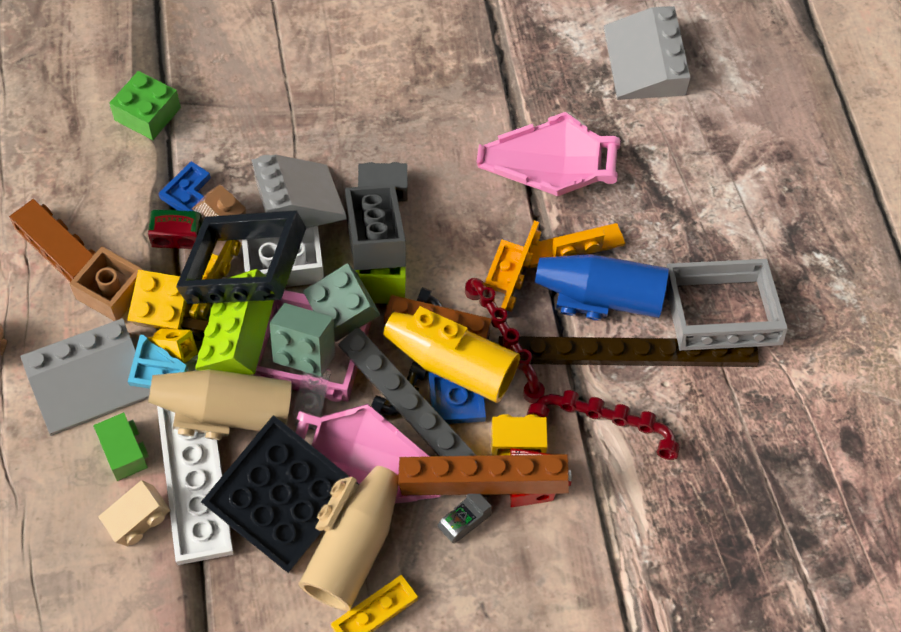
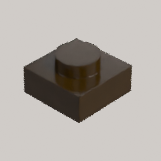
M183 317L181 328L183 330H191L194 340L202 341L209 321Z

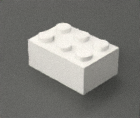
M318 226L306 229L286 287L315 284L324 278ZM280 237L242 240L245 272L258 269L266 275Z

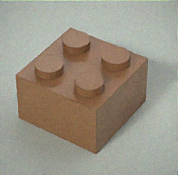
M101 246L69 284L76 300L116 321L131 306L138 270L143 269Z

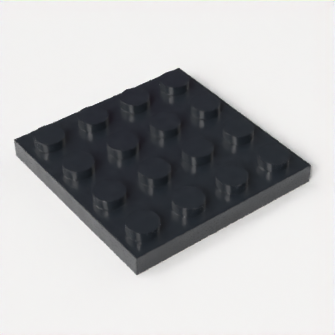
M273 415L203 498L201 503L289 574L322 533V531L317 530L315 527L319 521L318 514L320 510L328 504L332 497V487L338 480L349 478L350 476Z

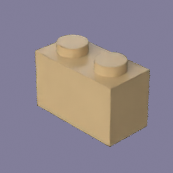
M141 480L98 517L116 543L129 546L139 542L148 529L159 525L164 520V516L171 510L154 485Z

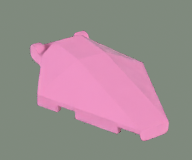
M566 112L548 118L549 122L534 127L533 124L499 135V140L485 145L479 144L477 155L478 168L556 196L598 181H603L607 184L617 182L616 159L617 150L620 148V138L616 136H599L588 130L586 126ZM602 148L608 149L606 170H601Z
M369 404L322 417L299 411L297 416L299 422L295 433L305 440L309 424L316 425L317 429L311 446L350 477L357 479L356 482L359 484L376 466L386 467L399 476V457L429 456ZM398 487L395 503L440 498L441 495L402 496L400 487Z

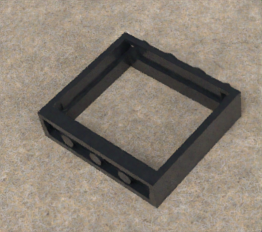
M298 211L205 217L176 286L187 304L281 300L307 229ZM280 237L266 276L202 280L217 241Z

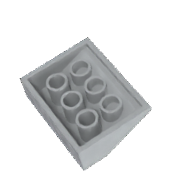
M675 6L651 7L604 25L617 100L686 96L690 74Z
M276 154L262 155L252 159L256 184L265 212L297 210L306 228L347 219L327 165Z
M123 318L20 356L50 436L149 399V388L135 387L128 384L135 348Z

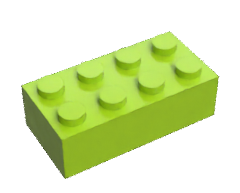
M254 269L229 278L264 277L266 275L260 270ZM274 300L213 303L195 369H211L247 375L255 374Z

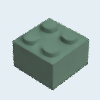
M348 263L303 290L313 311L334 318L335 342L349 335L357 327L360 328L380 316L359 274Z
M284 303L270 322L273 362L322 377L335 357L334 318Z

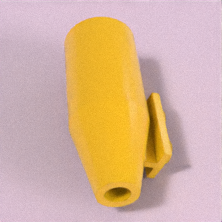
M419 306L414 315L398 312L392 313L384 328V336L425 370L496 403H499L506 394L519 365L520 354L468 331L467 327Z

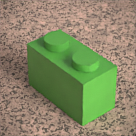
M124 412L93 425L117 481L148 468L144 460L149 457L143 442L137 443L135 436L139 435L134 420H127Z

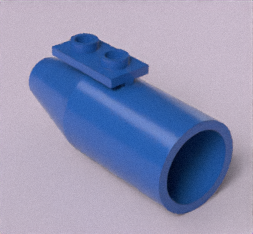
M594 254L541 257L538 262L535 283L559 293L556 309L561 310V314L576 316V313L586 314L587 319L601 321L602 317L607 318L608 310L611 309L660 318L669 268Z

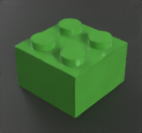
M140 71L135 73L109 103L116 122L151 140L156 138L181 109L177 90Z

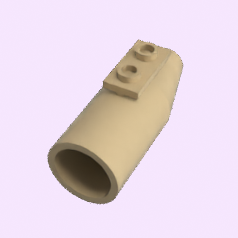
M211 369L152 375L148 402L175 413L173 429L178 430V435L194 436L195 432L206 433L205 438L222 440V436H228L229 427L260 431L273 415L286 425L292 383L289 380Z
M376 466L359 485L354 477L338 480L331 489L332 497L328 504L320 510L318 514L319 521L315 527L319 531L325 530L326 532L299 582L300 588L308 595L330 607L350 611L389 533L399 487V476L395 472L383 466Z

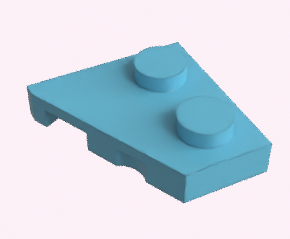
M140 335L128 384L130 386L150 389L152 375L187 372L188 368L179 359L173 358L166 350L149 341L146 336Z

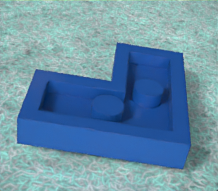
M191 161L158 193L159 197L176 210L194 211L192 208L204 197L198 191L211 179L210 173Z

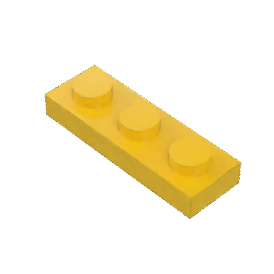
M401 574L333 621L331 628L334 632H374L418 601V596Z

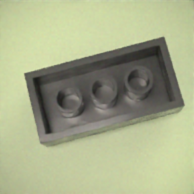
M395 185L345 188L346 217L354 270L405 267L406 240Z

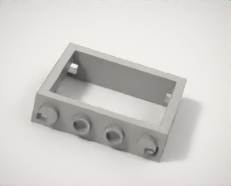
M767 259L667 264L666 267L669 268L666 292L680 351L783 345L788 328ZM757 282L768 321L686 325L677 286Z

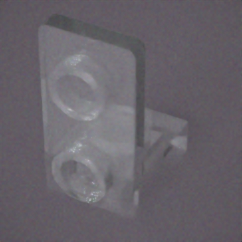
M326 369L322 377L303 372L293 411L296 427L299 422L297 419L299 411L318 417L323 416L322 409L331 376L330 369ZM309 424L308 428L316 430L317 426Z

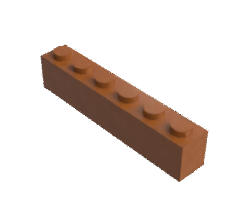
M568 454L399 457L398 484L402 496L569 493Z

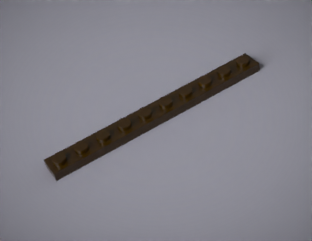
M499 336L498 344L504 347L503 336ZM519 336L521 348L530 351L532 355L531 364L757 367L759 364L758 347L680 351L677 338Z

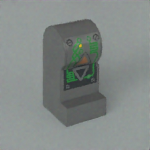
M467 494L466 499L457 505L453 511L446 514L437 527L452 543H456L491 516V505L481 494Z

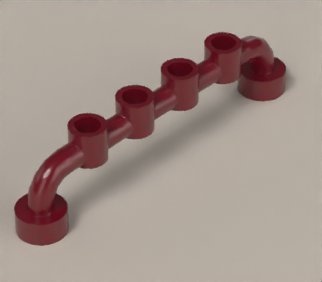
M479 278L469 279L465 283L466 297L470 300H479L480 305L487 308L491 315L492 326L499 329L503 336L504 347L520 354V359L526 360H520L517 368L524 372L528 380L524 386L523 396L527 402L537 403L538 399L544 396L545 387L538 380L537 374L531 365L532 355L530 351L521 348L519 332L514 328H510L507 324V311L496 305L494 289L486 287Z
M572 390L564 391L563 396L555 394L545 395L538 399L537 403L529 405L527 415L546 417V422L550 413L547 406L557 405L566 412L579 411L586 413L592 419L604 418L611 420L617 426L630 425L637 427L643 433H659L664 439L659 441L657 455L666 460L678 458L680 445L675 441L673 431L668 426L656 422V415L652 412L644 411L640 417L630 415V408L623 404H617L614 410L604 408L605 402L598 397H591L588 403L578 400L579 394Z

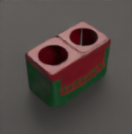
M152 210L150 212L148 228L151 246L154 248L192 249L203 223L201 213L181 210Z

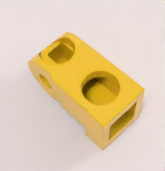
M159 329L152 337H148L149 341L163 348L169 355L179 359L184 364L198 354L191 330Z

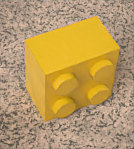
M138 270L127 321L137 326L154 329L183 330L181 328L183 317L190 318L189 312L192 304H187L176 288L180 276Z

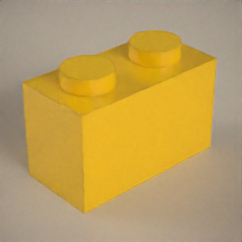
M508 414L492 417L491 455H510L511 448L546 453V417H539L538 415L513 417Z

